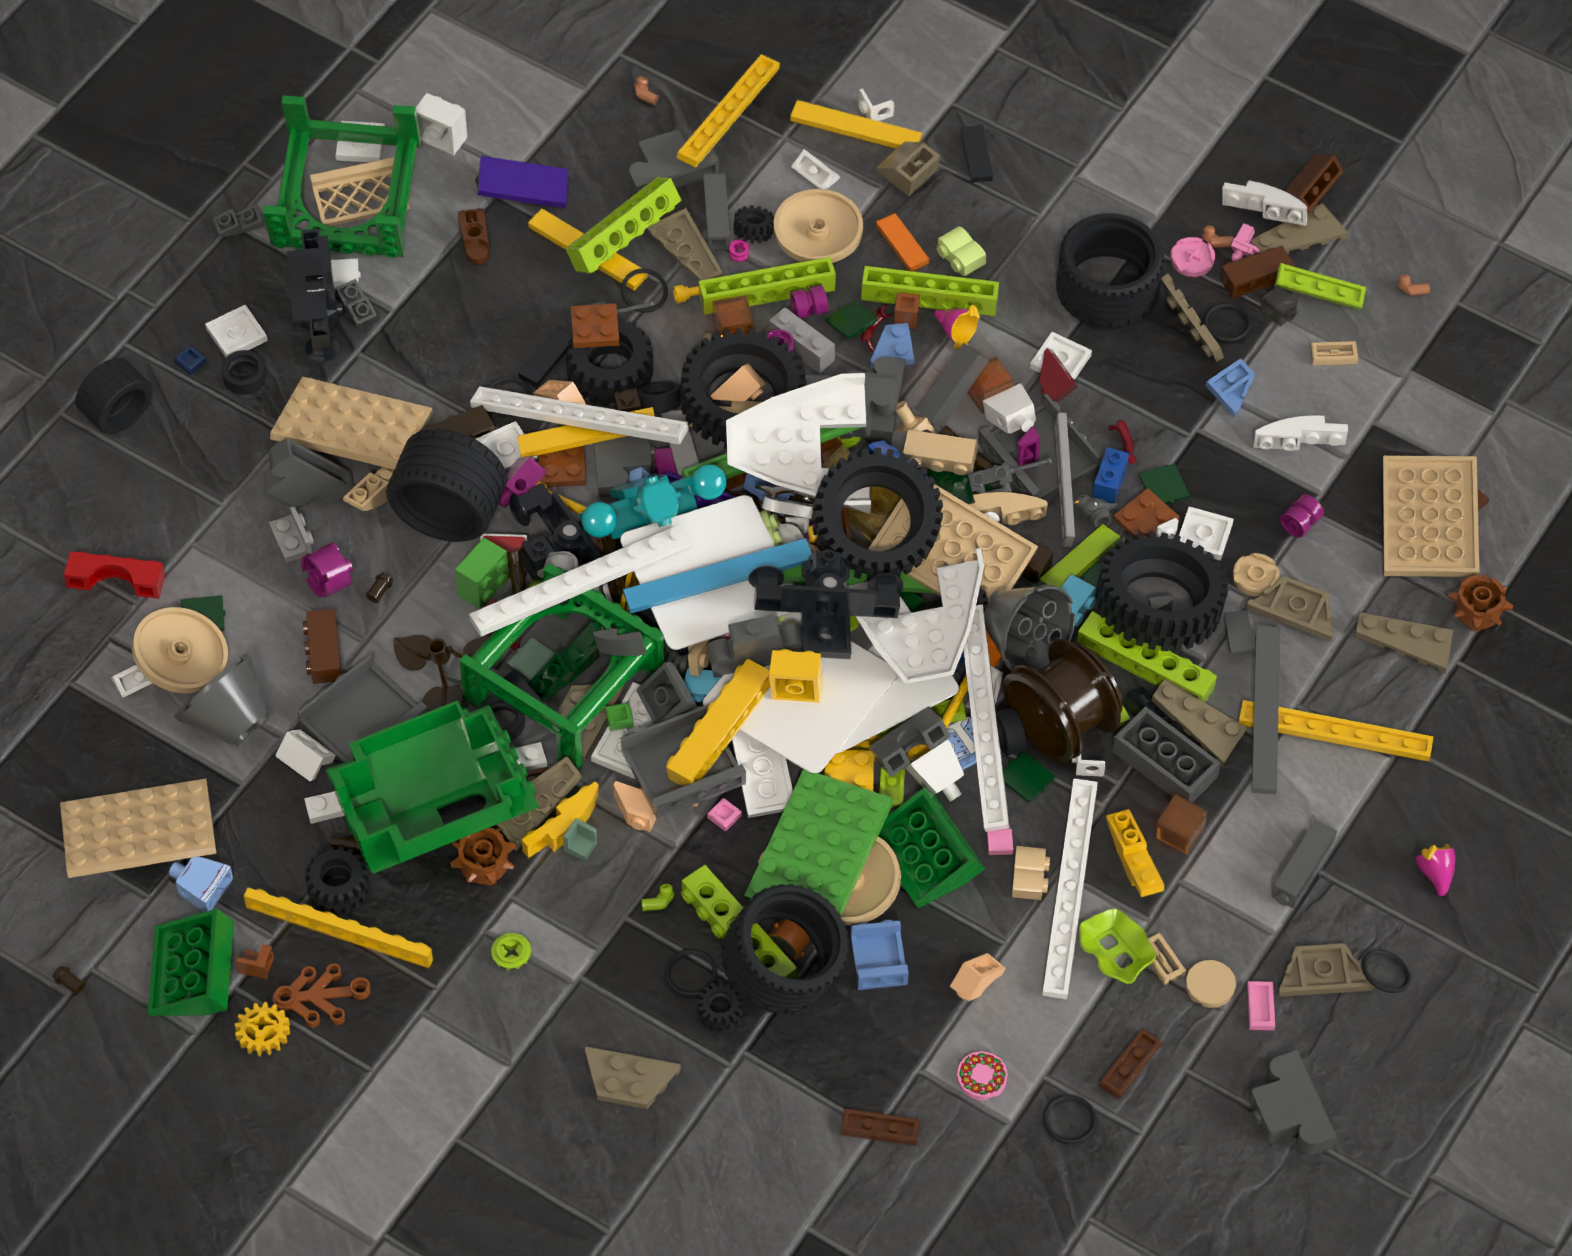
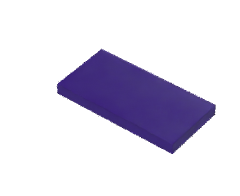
M481 156L477 195L565 208L567 202L568 169Z

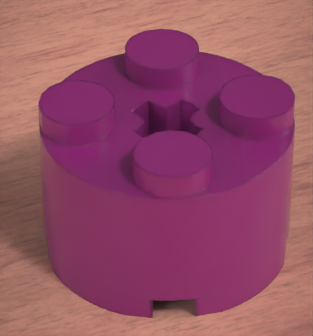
M334 542L326 544L301 558L302 572L307 571L309 576L306 578L307 584L318 597H329L351 585L350 572L353 571V567L347 558L344 559L338 546Z

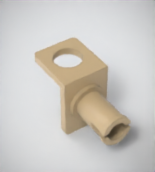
M906 401L897 403L895 412L900 418L901 423L895 428L896 432L907 434L908 430L921 432L928 430L929 433L937 434L927 417L914 416Z

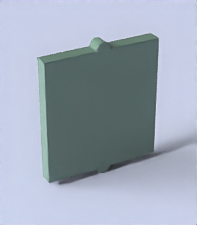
M532 637L522 648L517 649V653L507 662V666L517 670L520 675L530 681L556 653Z

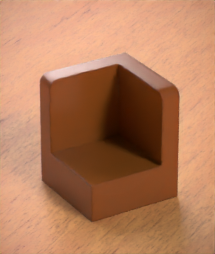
M897 293L894 324L908 323L909 328L917 329L920 295Z
M262 944L259 952L245 950L242 958L237 957L236 959L237 972L267 979L274 959L272 946Z

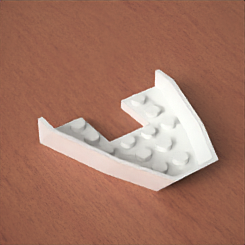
M865 373L839 374L772 397L726 420L728 465L779 487L794 490L796 494L815 499L824 475H827L829 468H821L820 428L866 427ZM869 487L862 488L851 494L842 507L870 514L871 500Z
M981 548L976 549L978 560L937 568L943 607L899 615L898 618L856 616L875 649L905 684L954 675L971 631L985 563ZM847 581L843 583L847 589L868 590V582L848 586Z

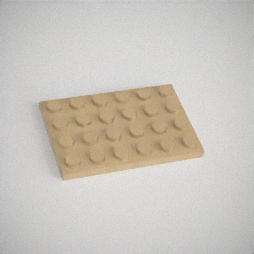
M302 377L271 430L270 439L281 442L288 438L307 449L395 469L408 438L427 426L432 417L433 408Z
M1383 456L1384 576L1470 577L1479 575L1477 456Z
M934 484L933 489L939 488L941 493L938 500L943 502L941 528L926 559L923 558L921 565L917 568L913 566L911 572L906 576L941 596L937 568L978 560L976 549L981 548L985 565L980 585L982 586L981 589L986 591L989 603L990 596L994 591L1010 590L1014 587L1037 551L1038 546ZM902 499L868 550H889L899 545L905 539L910 529L911 520L909 510Z
M206 779L60 802L68 878L216 854Z

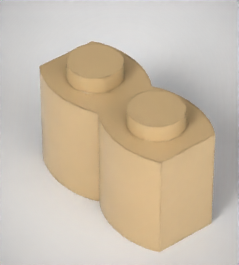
M1016 846L1012 889L1013 898L1041 900L1042 893H1047L1048 878H1044V871H1049L1050 857L1045 856L1046 849Z

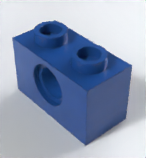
M1106 448L1094 483L1092 498H1100L1108 503H1116L1127 471L1129 453Z

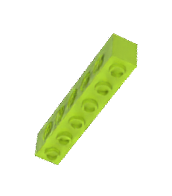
M656 177L565 248L575 270L588 274L595 272L600 264L613 258L614 253L619 249L627 247L629 241L642 235L647 227L657 223L665 213L674 210L675 205L681 201V198L672 179Z
M831 257L706 279L699 281V300L703 314L706 315L790 299L791 291L799 289L808 291L809 287L822 285L826 293L835 291L836 273Z
M865 266L861 300L896 304L898 292L920 295V307L939 310L969 309V306L973 304L979 314L995 316L999 282Z
M1093 611L1079 629L1077 643L1084 646L1088 645L1090 650L1096 655L1158 687L1166 679L1203 702L1207 701L1215 689L1217 676L1210 670L1201 668L1193 664L1189 659L1182 658L1170 650L1161 651V646L1156 645L1155 650L1148 649V643L1143 642L1142 647L1135 645L1137 639L1132 638L1130 642L1125 640L1124 632L1117 635L1113 631L1115 625L1108 627L1105 623L1106 617L1101 618L1099 614Z
M706 865L682 880L681 895L685 902L691 903L696 908L700 919L706 920L711 925V929L717 938L724 939L728 928L743 908L741 904ZM708 895L711 898L705 899L702 896ZM720 912L726 913V915L719 916L717 914ZM757 923L753 924L751 930L752 945L757 948L754 951L761 963L772 965L768 969L779 976L797 979V967Z

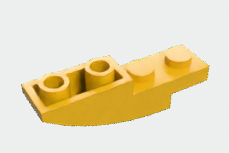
M596 781L589 786H583L572 797L563 799L556 806L557 817L548 819L543 826L537 830L529 831L522 839V850L528 858L547 846L553 852L564 845L563 836L576 818L586 823L599 798V787Z
M1130 810L1106 815L1116 850L1131 885L1136 886L1141 897L1164 891V883L1147 851V843Z

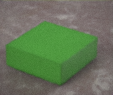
M629 703L605 707L610 731L634 727Z

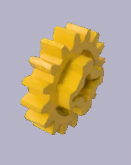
M264 1002L263 1007H259L257 1003H254L253 1010L246 1007V1015H238L240 1023H235L236 1039L240 1042L241 1048L247 1047L249 1054L257 1050L258 1056H261L263 1051L271 1055V1049L275 1048L279 1051L281 1050L279 1043H287L286 1036L290 1035L289 1019L285 1018L284 1010L278 1012L276 1004L268 1008L267 1002Z

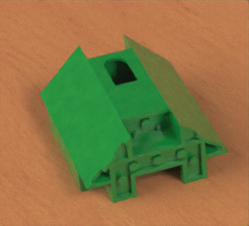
M458 700L348 743L353 759L326 769L350 833H353L366 864V869L372 872V874L539 808L534 796L536 794L535 787L531 780H526L525 777H528L523 763L518 764L517 762L519 756L516 748L509 746L511 740L506 729L501 730L490 705L468 713L467 708H461ZM472 795H480L486 799V804L481 810L447 824L443 823L437 809Z

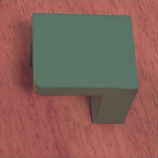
M576 818L563 836L564 851L585 862L598 844L597 829Z

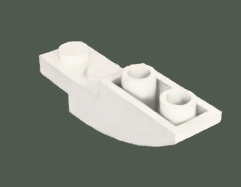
M1248 181L1247 186L1224 183L1223 205L1261 211L1265 219L1305 226L1307 224V206L1299 199L1280 189L1253 181Z
M1299 416L1283 419L1256 430L1253 448L1291 451L1299 450L1300 443L1330 444L1333 446L1345 445L1348 424L1325 423V416Z

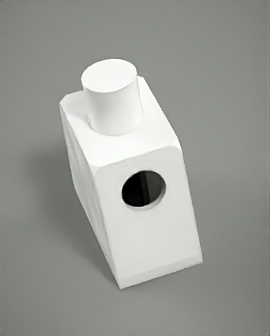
M1021 383L983 400L986 419L1007 434H1011L1019 429L1027 432L1034 426L1036 421L1034 405Z
M949 740L944 741L906 767L920 785L933 794H937L942 790L950 802L962 794L955 781L964 776V773Z

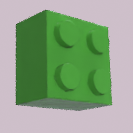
M483 538L455 569L458 596L479 609L485 603H488L494 597L495 592L500 587L505 586L508 581L507 551Z

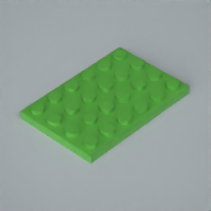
M803 769L744 895L746 900L752 898L762 889H768L773 885H801L827 898L842 916L893 805V799L819 773H810Z

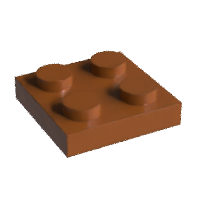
M616 303L571 306L574 348L619 346Z
M584 446L538 455L539 465L547 471L540 481L545 483L547 487L586 485Z
M1148 488L1113 515L1114 521L1134 539L1136 534L1143 533L1145 538H1147L1149 532H1155L1156 534L1157 526L1174 518L1180 521V516Z

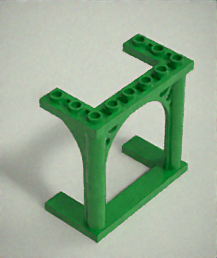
M283 95L282 108L289 140L277 206L264 205L263 209L270 244L277 248L295 247L301 250L302 230L295 228L300 222L308 221L310 225L306 230L320 229V236L328 235L330 251H341L345 254L363 253L367 256L375 254L385 255L390 258L404 257L403 231L416 148L421 147V134L416 107L393 105L392 114L395 127L310 120L305 97ZM309 138L396 146L388 198L382 210L373 219L356 227L335 228L318 222L306 211L301 200V186ZM296 211L301 212L302 215L297 216ZM376 227L377 236H370L368 229ZM361 232L364 233V235H358L356 233Z
M549 563L543 569L544 578L539 584L566 572L562 568H556ZM589 590L494 631L471 657L465 654L459 660L463 699L480 709L482 704L488 700L487 691L556 734L558 760L561 761L568 757L579 771L583 766L581 732L632 676L641 670L652 675L664 664V635L656 627H650L645 624L638 616L626 612L619 604L607 600L600 592ZM574 602L579 604L581 607L575 606ZM570 613H576L594 620L604 630L612 629L611 626H614L618 629L619 635L641 632L646 646V655H612L611 662L604 674L565 717L490 670L496 661L532 623L547 615L555 614L565 620Z

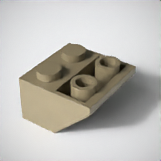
M905 141L876 167V171L909 197L937 171L940 155L924 142Z

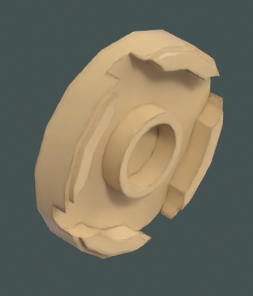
M1252 553L1250 556H1243L1238 559L1234 565L1232 577L1234 584L1240 591L1257 597L1262 595V591L1276 584L1279 580L1280 571L1275 561L1264 554Z
M1204 960L1196 963L1189 970L1185 982L1186 991L1195 1003L1197 1001L1207 1008H1218L1227 1004L1236 988L1235 976L1231 969L1224 963L1215 960Z

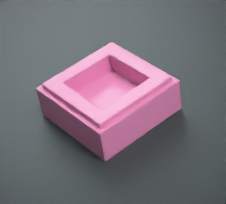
M724 798L707 813V818L725 832L742 816V811Z
M1012 829L987 832L988 855L1013 854Z

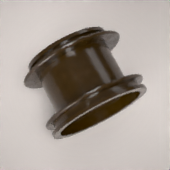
M1056 639L1049 646V663L1038 671L1025 665L1016 666L1012 673L1005 677L1003 692L1008 708L1013 707L1018 712L1027 739L1049 759L1058 763H1066L1070 759L1081 755L1083 750L1082 734L1092 727L1105 732H1114L1119 728L1123 701L1115 679L1094 652L1083 644Z

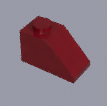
M1050 348L1044 350L1039 380L1043 388L1040 391L1043 395L1047 394L1053 401L1059 402L1079 386L1055 352Z

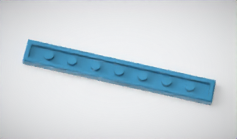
M805 538L623 589V593L631 614L748 581L751 571L759 566H774L781 571L801 566L808 561L812 553Z

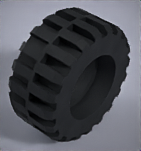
M617 318L619 346L574 348L573 335L568 341L566 351L567 377L570 382H574L584 399L589 398V401L592 403L601 402L602 405L609 406V403H614L615 391L636 388L638 391L642 386L650 384L651 377L653 376V349L649 337L645 336V332L638 327L636 329V325L630 321L626 323L624 319ZM604 354H617L628 360L625 365L615 369H602L591 363L593 359Z

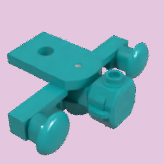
M707 464L699 467L693 475L670 483L667 475L651 474L609 489L612 498H620V500L608 504L595 502L590 504L584 512L579 513L584 532L597 538L611 534L614 540L621 537L625 532L653 523H657L658 527L666 526L672 523L671 518L698 510L694 495H698L706 500L719 497L726 488V476L719 467Z

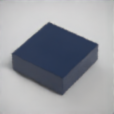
M191 345L174 357V363L189 375L207 362L206 357Z

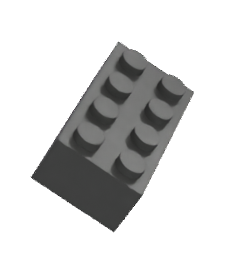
M1144 707L1114 738L1113 753L1186 808L1218 778L1220 762L1147 707Z

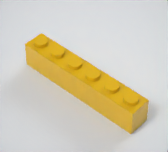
M748 658L743 665H739L736 668L734 677L722 687L718 699L710 703L706 715L703 719H699L696 722L691 735L683 739L680 750L675 756L672 755L666 764L668 779L684 787L704 778L769 690L770 670Z

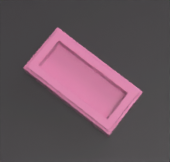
M1248 981L1249 1030H1274L1273 982Z

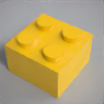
M772 650L769 671L772 699L820 703L823 683L821 654L812 651Z
M844 750L836 753L825 766V776L873 791L874 755L871 751Z

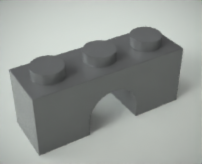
M928 706L869 748L877 763L892 777L911 764L906 756L911 748L917 745H926L931 750L949 738L950 734L942 719Z

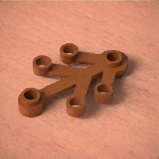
M332 963L327 966L326 972L308 991H300L306 983H313L317 978L315 968L306 966L302 969L301 975L290 986H281L274 992L273 1003L280 1010L292 1009L305 1019L308 1027L314 1028L320 1024L319 1013L315 1010L310 1011L300 1003L309 1001L328 1014L333 1024L340 1025L345 1021L344 1010L339 1007L336 1008L325 999L353 996L355 999L363 1000L370 995L371 988L367 979L359 977L355 978L350 986L324 989L331 981L340 979L342 975L341 967L336 963ZM332 970L338 971L336 974H330ZM306 973H313L311 977L305 976ZM359 989L365 990L362 993H357V990ZM284 997L290 998L288 1001H281ZM335 1014H341V1015H342V1016H341L340 1018H338V1019L333 1017ZM310 1017L317 1018L315 1021L308 1020Z

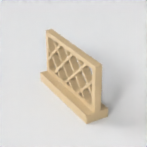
M394 157L310 175L311 188L314 193L321 223L333 226L375 217L382 210L388 198V195L383 199L375 194L380 187L389 191L390 186L383 182L386 178L392 176ZM371 181L376 184L372 192L362 188L365 182ZM350 186L355 190L349 197L340 192L343 187ZM329 191L333 195L327 202L320 198L318 192ZM358 192L368 196L363 204L354 200ZM337 196L346 200L342 208L332 204ZM371 199L382 203L378 209L367 207ZM350 203L360 208L355 214H350L345 210ZM328 208L338 212L335 218L325 219L324 214Z

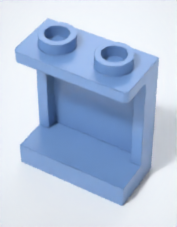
M884 920L880 923L872 924L862 922L851 926L850 939L858 990L908 985V967L905 964L900 921Z

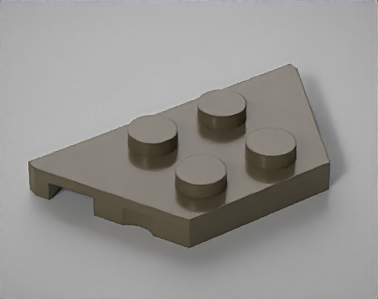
M1284 576L1274 586L1262 591L1261 596L1255 600L1251 599L1247 603L1246 609L1327 641H1332L1333 630L1331 627V610L1329 609L1330 600L1329 593Z
M572 685L557 713L565 717L593 685ZM625 685L621 687L605 707L618 704L625 691ZM605 707L581 732L582 758L584 762L608 722Z
M1345 943L1296 946L1279 988L1278 996L1374 991L1375 987L1365 978L1361 964L1353 958L1352 952Z
M585 1047V1056L590 1068L597 1100L648 1109L655 1101V1097L666 1089L667 1083L675 1074L678 1075L681 1070V1064Z

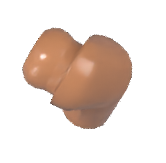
M639 76L634 83L636 96L645 102L655 105L659 96L648 90V79Z
M1205 226L1203 228L1202 238L1212 247H1231L1233 236H1218L1215 234L1213 226Z
M1402 274L1398 277V288L1408 295L1415 296L1430 293L1429 283L1413 284L1410 282V277L1407 274Z

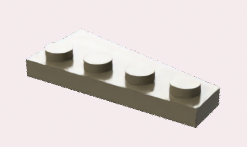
M1322 203L1314 207L1307 214L1306 226L1284 222L1251 239L1250 244L1256 246L1260 253L1269 248L1283 246L1287 254H1289L1291 250L1300 249L1301 251L1309 249L1310 245L1318 243L1321 245L1328 244L1333 239H1347L1348 232Z
M686 208L647 227V232L698 281L724 276L723 271Z
M1169 273L1163 276L1161 280L1167 294L1165 301L1172 310L1176 309L1178 311L1177 316L1184 326L1187 324L1191 328L1189 330L1191 336L1196 342L1200 340L1203 344L1201 348L1208 358L1212 356L1216 363L1223 359L1224 356L1220 346L1204 324L1200 326L1201 321L1192 307L1189 308L1180 289L1175 290L1173 279Z
M1359 612L1355 637L1382 648H1391L1396 651V654L1404 657L1408 655L1418 659V663L1425 666L1430 664L1439 668L1438 671L1446 674L1453 636L1452 629Z
M1166 679L1163 680L1152 697V701L1173 721L1176 720L1184 727V732L1189 736L1192 735L1201 743L1200 747L1207 753L1210 752L1220 762L1222 767L1246 732L1247 727Z
M565 757L532 780L536 790L534 796L539 808L496 824L509 842L515 843V851L521 847L524 836L529 831L536 830L582 778L580 772L568 757Z

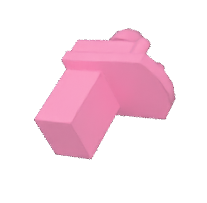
M1244 223L1231 244L1232 250L1235 252L1232 254L1233 262L1243 259L1242 256L1247 257L1260 253L1256 246L1249 244L1255 233L1254 228Z

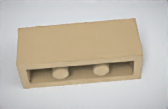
M908 430L903 453L907 455L905 460L911 461L914 458L918 461L916 468L924 466L936 472L949 471L957 475H965L973 472L977 454V440Z

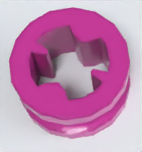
M743 240L733 241L729 246L730 258L735 262L746 261L749 257L748 243Z

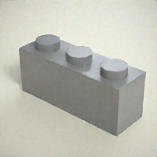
M784 307L769 320V332L777 329L789 332L794 339V351L797 354V358L819 374L835 361V344Z

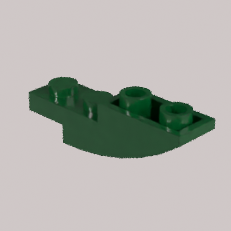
M591 622L563 653H556L528 682V685L542 702L574 681L600 657L593 637V632L602 631L597 622Z

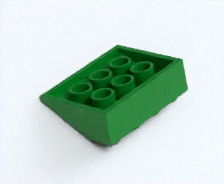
M926 788L921 789L887 816L878 835L894 851L900 865L901 884L918 908L967 884L985 869L936 795Z
M214 909L155 926L147 1012L149 1016L210 1015L227 1010L234 921L220 910Z

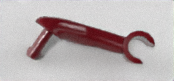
M884 305L877 309L876 317L878 322L868 327L861 336V342L866 340L871 352L875 350L870 340L873 337L874 330L884 319L890 318L893 313L889 315L884 314V308L889 305Z
M1119 420L1117 425H1109L1108 429L1110 431L1117 429L1124 443L1123 452L1129 453L1128 461L1130 464H1134L1137 459L1133 455L1131 434L1127 424L1123 420Z

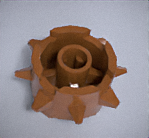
M1485 574L1481 577L1473 575L1467 579L1460 578L1461 586L1459 591L1448 594V598L1455 602L1454 617H1458L1472 631H1480L1495 624L1501 625L1500 617L1502 612L1513 609V605L1505 600V590L1507 587L1502 586L1493 577L1488 579Z
M486 828L461 838L460 842L454 841L452 843L458 849L459 856L450 863L451 867L460 868L462 875L467 878L466 881L468 883L472 881L490 886L495 884L505 874L507 869L514 868V865L508 861V854L516 848L515 843L505 842L499 828Z

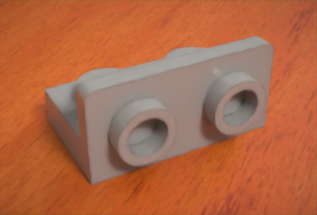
M294 506L290 507L291 515L269 522L270 530L285 563L311 553V544H314L311 532L304 529L306 523L302 513L298 514Z

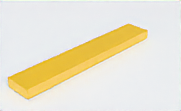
M797 100L790 116V121L895 149L905 141L920 142L922 138V133L799 100Z
M541 209L528 222L530 229L564 249L584 234L544 209ZM614 253L613 258L604 261L598 266L600 271L620 283L630 272L642 269L617 253ZM640 273L632 276L626 286L635 291L648 277V274Z
M653 407L631 411V413L655 417ZM566 425L519 435L517 438L521 458L626 437L628 435Z

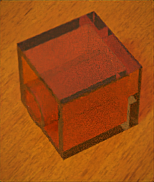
M746 295L712 301L713 325L715 332L720 337H723V330L730 329V333L733 335L738 328H742L743 334H748L749 329H753L754 322Z
M994 357L989 359L988 364L967 393L980 412L984 414L983 400L1013 387L1014 381L999 359Z
M1175 794L1157 821L1156 838L1188 855L1206 827L1207 811Z

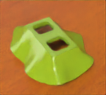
M1106 910L1083 921L1079 926L1081 947L1085 952L1097 957L1099 969L1109 977L1118 979L1126 984H1131L1139 973L1156 958L1155 950L1145 930L1120 910ZM1111 935L1118 944L1106 950L1099 941ZM1123 953L1128 954L1133 960L1125 968H1121L1114 960Z

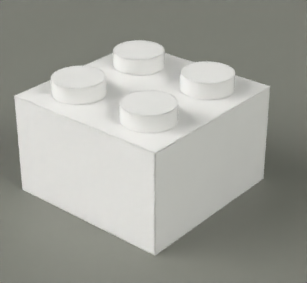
M426 93L416 107L421 141L455 155L467 139L465 109L457 104L449 103L438 96Z

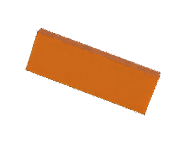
M896 213L876 221L877 229L908 271H915L929 264L928 256Z

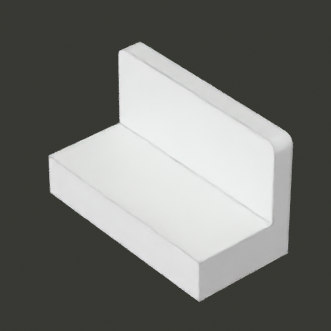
M300 729L288 731L276 753L278 759L309 781H314L321 766L331 764L336 756Z

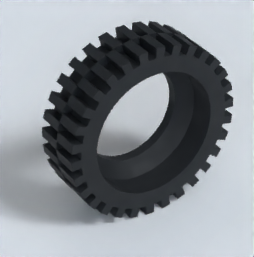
M742 328L736 329L735 334L731 335L730 329L723 330V337H720L718 333L712 334L711 342L704 338L701 340V347L696 344L693 347L692 353L689 352L686 362L683 364L681 375V411L683 415L686 414L685 420L688 422V425L693 423L692 429L696 433L702 430L701 437L707 440L711 436L712 444L718 446L720 441L725 442L724 448L727 449L726 420L738 415V413L729 412L718 407L708 398L710 386L720 376L738 371L743 365L749 363L756 373L772 386L776 396L806 386L805 369H802L803 364L801 360H796L797 354L794 350L788 353L789 345L785 342L779 346V338L773 336L771 340H768V333L761 331L760 336H756L754 329H749L748 334H743Z
M868 448L861 449L860 456H857L856 452H852L849 454L847 461L844 457L839 459L836 467L832 465L827 475H824L812 508L811 519L812 523H814L812 530L814 535H818L816 540L818 547L824 546L823 551L829 549L834 552H840L846 565L855 571L854 577L860 579L862 573L867 574L866 581H869L879 573H893L900 577L902 571L907 575L911 572L913 566L915 568L920 566L923 558L926 559L931 549H933L943 519V512H941L943 502L938 500L941 494L939 488L933 489L935 484L934 478L932 476L928 479L926 478L928 470L924 466L917 470L918 461L914 458L910 463L905 462L907 455L902 452L899 458L893 457L894 450L888 449L886 455H881V448H874L873 454H869ZM865 487H882L893 491L905 502L910 513L911 522L907 536L899 545L885 551H873L856 545L848 538L842 527L841 510L847 498L857 490Z
M1149 532L1147 538L1144 537L1143 533L1136 534L1135 540L1128 536L1125 538L1124 543L1120 540L1116 543L1115 548L1111 547L1108 555L1106 554L1104 557L1095 592L1096 606L1100 608L1099 614L1101 618L1106 617L1105 623L1108 627L1115 625L1113 631L1117 635L1124 632L1125 640L1130 642L1132 638L1137 639L1135 645L1142 647L1143 642L1148 643V649L1155 650L1156 645L1161 646V651H1168L1170 646H1173L1174 651H1181L1183 644L1187 649L1193 648L1194 642L1200 645L1203 643L1204 638L1208 640L1212 632L1216 631L1228 595V579H1225L1226 573L1224 569L1220 570V562L1218 560L1212 562L1214 555L1210 552L1204 555V547L1201 545L1194 548L1192 547L1193 541L1187 539L1185 543L1181 542V536L1174 535V539H1169L1168 533H1161L1160 537H1156L1155 532ZM1141 578H1165L1177 583L1188 592L1193 601V608L1183 611L1158 610L1139 602L1126 588L1132 582Z

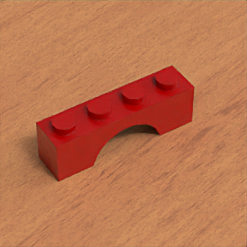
M70 551L64 578L67 588L89 591L101 580L120 578L133 586L136 596L159 599L165 579L163 563L155 560L145 561L136 560L131 557L120 558L107 554L96 555L83 551Z

